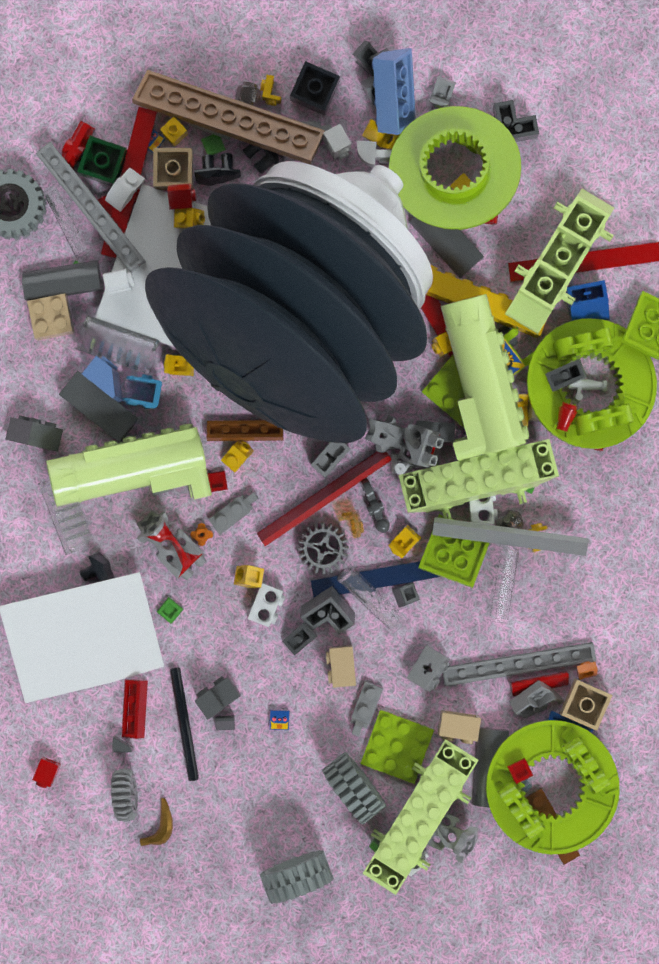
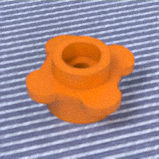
M200 523L198 528L190 533V536L198 541L199 546H204L206 541L213 537V532L209 531L204 523Z

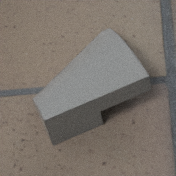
M538 680L509 702L516 715L528 718L537 712L547 710L548 703L556 701L558 704H561L564 700L551 687Z

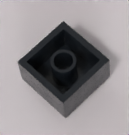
M305 61L290 94V101L325 116L340 83V76Z

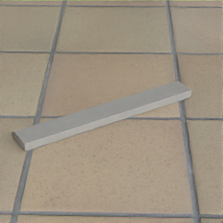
M51 141L36 152V155L126 268L132 273L146 262L145 259Z
M434 517L432 535L582 556H586L589 538Z
M590 642L452 665L443 673L444 685L446 687L577 665L586 661L595 662L594 644Z

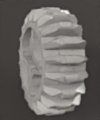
M324 522L321 523L320 529H318L317 524H314V531L308 527L307 531L310 534L302 533L301 535L306 539L305 541L300 539L298 541L304 544L303 547L297 548V550H303L304 554L299 555V558L305 556L306 560L302 564L305 565L309 562L308 570L315 566L314 573H318L319 568H322V574L326 573L325 568H329V572L333 573L332 566H335L337 570L340 569L337 562L339 561L344 564L345 561L341 557H348L347 553H343V549H349V546L343 547V543L348 542V539L341 540L340 537L345 533L341 532L338 535L336 532L339 530V527L332 531L331 523H329L328 529L324 528ZM325 532L324 538L320 543L309 541L313 535ZM331 534L338 540L340 550L329 546ZM326 543V547L333 550V552L325 551L324 554H321L320 549L313 545L318 546ZM307 547L317 550L318 557L316 563L309 557ZM326 554L337 555L333 562L322 565Z
M119 769L112 774L111 799L114 816L117 821L128 822L135 820L137 816V785L135 775L130 769Z

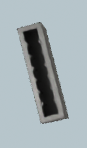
M415 217L409 222L460 279L484 257L461 230L435 227Z
M99 260L22 273V285L26 301L60 294L70 296L103 290Z
M78 370L59 393L62 398L118 442H122L123 438L126 437L138 420L134 414L107 395Z
M480 728L475 755V758L479 761L474 769L472 805L490 808L486 793L487 773L497 749L509 737V730Z

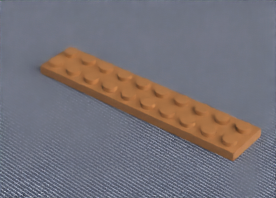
M150 70L146 71L132 98L133 104L311 165L325 132V130Z

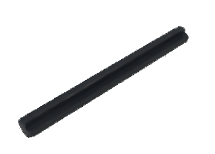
M176 667L170 669L187 775L189 781H196L199 779L181 669Z

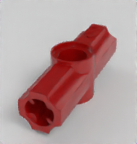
M80 121L72 137L66 141L62 148V157L72 169H74L77 162L81 161L80 157L84 153L89 136H92L96 130L83 121Z

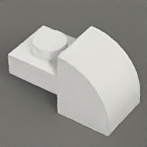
M357 141V154L365 165L374 168L375 160H379L380 164H389L392 150L376 149V142Z
M129 168L113 184L105 201L121 212L132 199L133 194L144 183L145 178Z

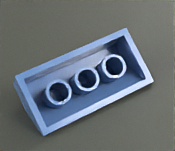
M412 48L382 52L373 58L374 104L377 113L376 124L380 133L399 135L416 119Z
M95 356L82 375L119 403L122 402L120 374L116 371L118 367L104 356L101 359Z

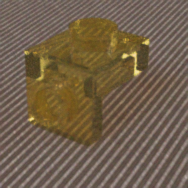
M353 511L341 513L342 517H339L338 520H350L353 538L361 537V533H364L362 521L358 522L357 514L353 515Z

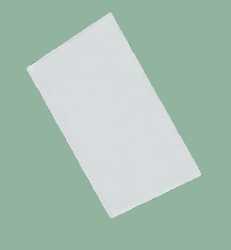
M142 184L125 236L146 262L131 273L135 282V286H132L131 291L109 295L105 289L95 320L173 346L149 305L145 292V280L150 272L159 268L173 267L182 269L176 250L177 238L187 228H174L175 209L169 210L167 192ZM194 202L193 208L204 210V225H211L207 206ZM117 256L112 272L122 269L130 272Z
M140 572L0 606L1 618L25 703L112 683L164 667Z

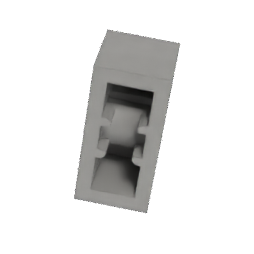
M426 645L407 679L431 692L432 689L434 690L438 686L441 674L445 673L448 669L450 659ZM428 667H431V669H433L432 672H429L427 670Z

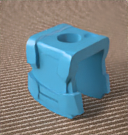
M142 374L141 377L126 376V380L155 385L152 403L131 398H122V401L127 405H140L144 409H155L159 404L162 382L154 380L151 375Z

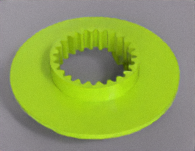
M450 106L435 109L419 116L401 132L391 151L389 169L396 173L403 182V188L398 196L402 201L403 207L412 216L435 227L463 230L477 227L490 221L500 214L511 202L521 178V157L514 137L499 120L478 109ZM448 140L451 143L455 142L466 146L472 153L480 155L483 161L480 177L475 178L476 183L470 182V187L463 185L462 190L458 187L451 190L450 186L443 189V185L437 186V181H432V176L428 174L427 159H430V153H434V147L440 148V143L446 145Z
M592 318L567 322L546 335L531 357L527 371V392L531 407L540 423L552 435L567 444L586 449H601L617 445L634 435L644 425L653 409L657 393V378L653 361L650 356L621 343L626 328L621 325ZM590 356V359L597 356V361L604 359V365L610 364L609 370H615L613 377L618 378L615 382L619 386L615 389V392L618 394L613 396L614 400L609 403V406L600 411L590 412V410H587L583 413V408L576 410L577 414L568 432L556 429L559 406L562 405V402L570 404L571 399L565 398L567 392L562 391L563 388L552 392L546 373L580 358L585 359Z
M558 720L535 722L511 734L494 754L486 781L488 804L498 826L517 844L542 854L570 853L592 843L610 824L617 809L620 793L616 765L604 744L588 730L573 723ZM549 755L553 759H556L558 756L562 761L566 758V762L568 764L572 763L571 767L577 770V775L581 776L578 779L583 783V785L579 786V789L583 791L578 794L580 801L575 800L576 807L570 806V812L563 811V816L557 813L554 818L551 814L547 817L544 813L539 814L536 809H532L533 807L528 803V799L524 797L526 793L521 788L525 787V784L522 782L515 784L507 766L523 758L532 767L535 766V760L541 762V757L547 760Z

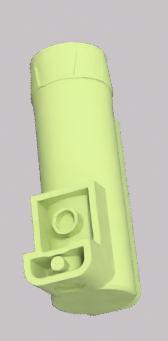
M487 294L441 306L446 331L465 396L458 400V405L467 436L455 439V442H453L457 460L460 461L483 454L495 453L526 444V439H529L528 428L523 426L522 423L525 417L522 407L518 408L517 401L520 399L517 388L513 389L512 383L515 381L513 371L508 370L507 364L510 362L508 352L503 351L502 345L505 343L503 333H499L495 327L494 316L491 313Z
M190 423L180 425L178 430L166 428L160 430L161 433L156 435L155 432H148L142 434V438L136 439V436L123 438V442L120 443L112 440L104 442L102 447H98L96 444L86 446L85 450L81 451L82 453L68 454V456L47 460V470L56 507L76 502L81 503L86 500L147 486L150 492L155 493L187 485L190 498L194 500L211 496L212 492L206 470L204 450L197 427Z

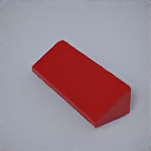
M563 671L511 682L512 695H519L538 680L551 688L569 685V674Z
M125 679L122 737L145 738L148 681Z

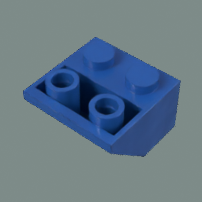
M605 280L567 287L566 293L576 298L572 305L567 303L570 321L589 318L610 320L609 299Z

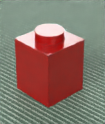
M192 183L168 186L169 210L193 208V203L197 201L196 190H192Z
M42 757L32 780L36 781V785L39 787H51L61 764Z

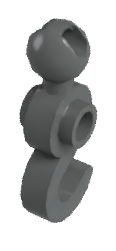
M366 478L360 482L369 505H366L369 515H374L376 518V530L386 533L389 530L390 522L383 518V504L381 500H376L371 484Z

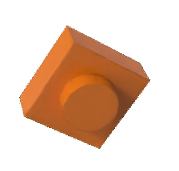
M586 661L577 666L579 680L596 676L598 673L596 662Z

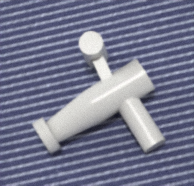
M583 379L580 382L568 385V389L576 390L572 403L577 405L582 400L581 390H601L606 392L607 380L600 382Z
M397 453L391 454V473L404 474L406 471L414 468H427L399 460L396 457Z

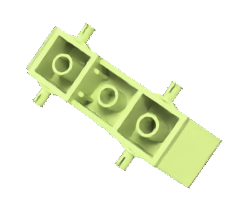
M584 189L580 190L573 203L568 207L557 201L553 209L561 212L563 216L550 241L532 268L527 270L518 265L514 271L522 275L524 281L505 315L537 334L545 324L555 305L561 299L570 305L575 301L576 298L566 293L567 286L594 241L601 236L610 242L614 236L604 230L606 221L614 207Z
M550 439L447 464L438 465L437 462L436 466L398 476L408 513L439 511L443 513L444 519H447L448 515V519L452 520L450 509L490 496L514 493L518 496L519 504L527 503L524 493L526 490L538 487L544 482L559 477Z
M445 739L426 769L415 763L412 770L421 775L420 781L390 830L385 835L376 829L373 830L374 833L370 836L379 840L380 844L363 874L396 895L412 868L418 865L427 871L428 868L426 866L430 867L431 864L421 859L422 852L452 803L458 798L468 805L469 801L463 797L471 800L472 797L463 793L462 789L479 760Z

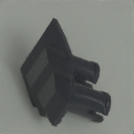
M249 144L243 149V152L251 159L263 148ZM263 149L266 155L255 163L254 166L259 173L263 174L272 164L276 165L285 161L283 155Z
M223 153L221 155L222 168H214V156L206 154L202 156V169L194 170L196 183L212 186L240 178L241 171L233 169V155L231 153Z
M100 552L89 556L92 565L80 571V576L84 581H88L96 575L100 581L114 578L110 562Z

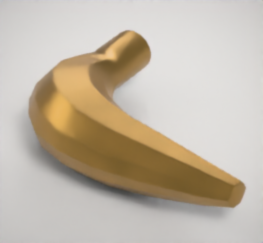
M161 798L159 829L154 835L141 838V846L162 845L172 835L173 819L165 798Z

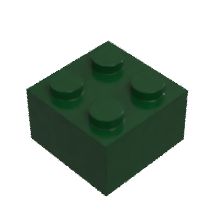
M89 136L77 172L80 176L113 186L121 175L127 148Z

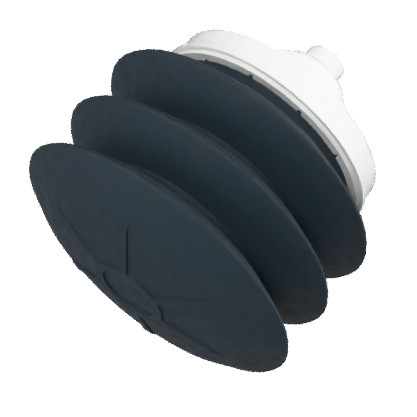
M286 161L274 165L266 175L256 180L253 185L233 183L216 188L208 198L207 210L211 225L189 227L184 229L177 238L176 250L182 269L165 267L150 272L145 280V292L149 305L170 342L186 361L211 383V387L216 391L222 392L244 409L286 431L328 442L351 443L361 439L367 430V419L360 401L377 402L391 397L397 388V373L393 361L414 359L420 356L427 346L426 325L419 309L425 301V294L432 285L433 274L426 254L409 232L402 201L398 196L403 188V182L396 173L385 166L376 165L370 173L357 171L333 174L313 165Z

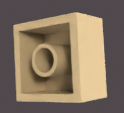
M153 148L154 188L168 190L169 185L192 183L193 190L194 152L192 148Z
M66 294L27 301L34 338L37 341L75 333Z
M353 646L329 647V651L326 652L327 664H331V671H328L329 684L333 683V688L356 686Z
M574 678L559 714L597 731L613 695Z
M441 710L437 733L441 736L442 740L454 741V738H457L462 743L473 744V741L478 742L481 718L479 715Z

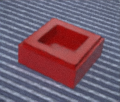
M225 471L207 473L211 492L228 490Z
M525 758L507 766L515 784L533 776Z

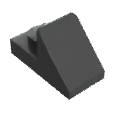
M364 40L352 55L357 59L355 63L371 76L374 75L370 56L378 52L368 41Z
M580 359L546 373L552 392L580 382L587 377Z
M303 622L282 642L295 656L313 641L317 635Z

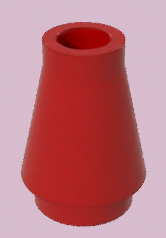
M562 402V405L559 406L556 429L568 432L577 414V406Z

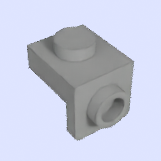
M438 76L429 102H432V105L438 108L447 107L456 82Z

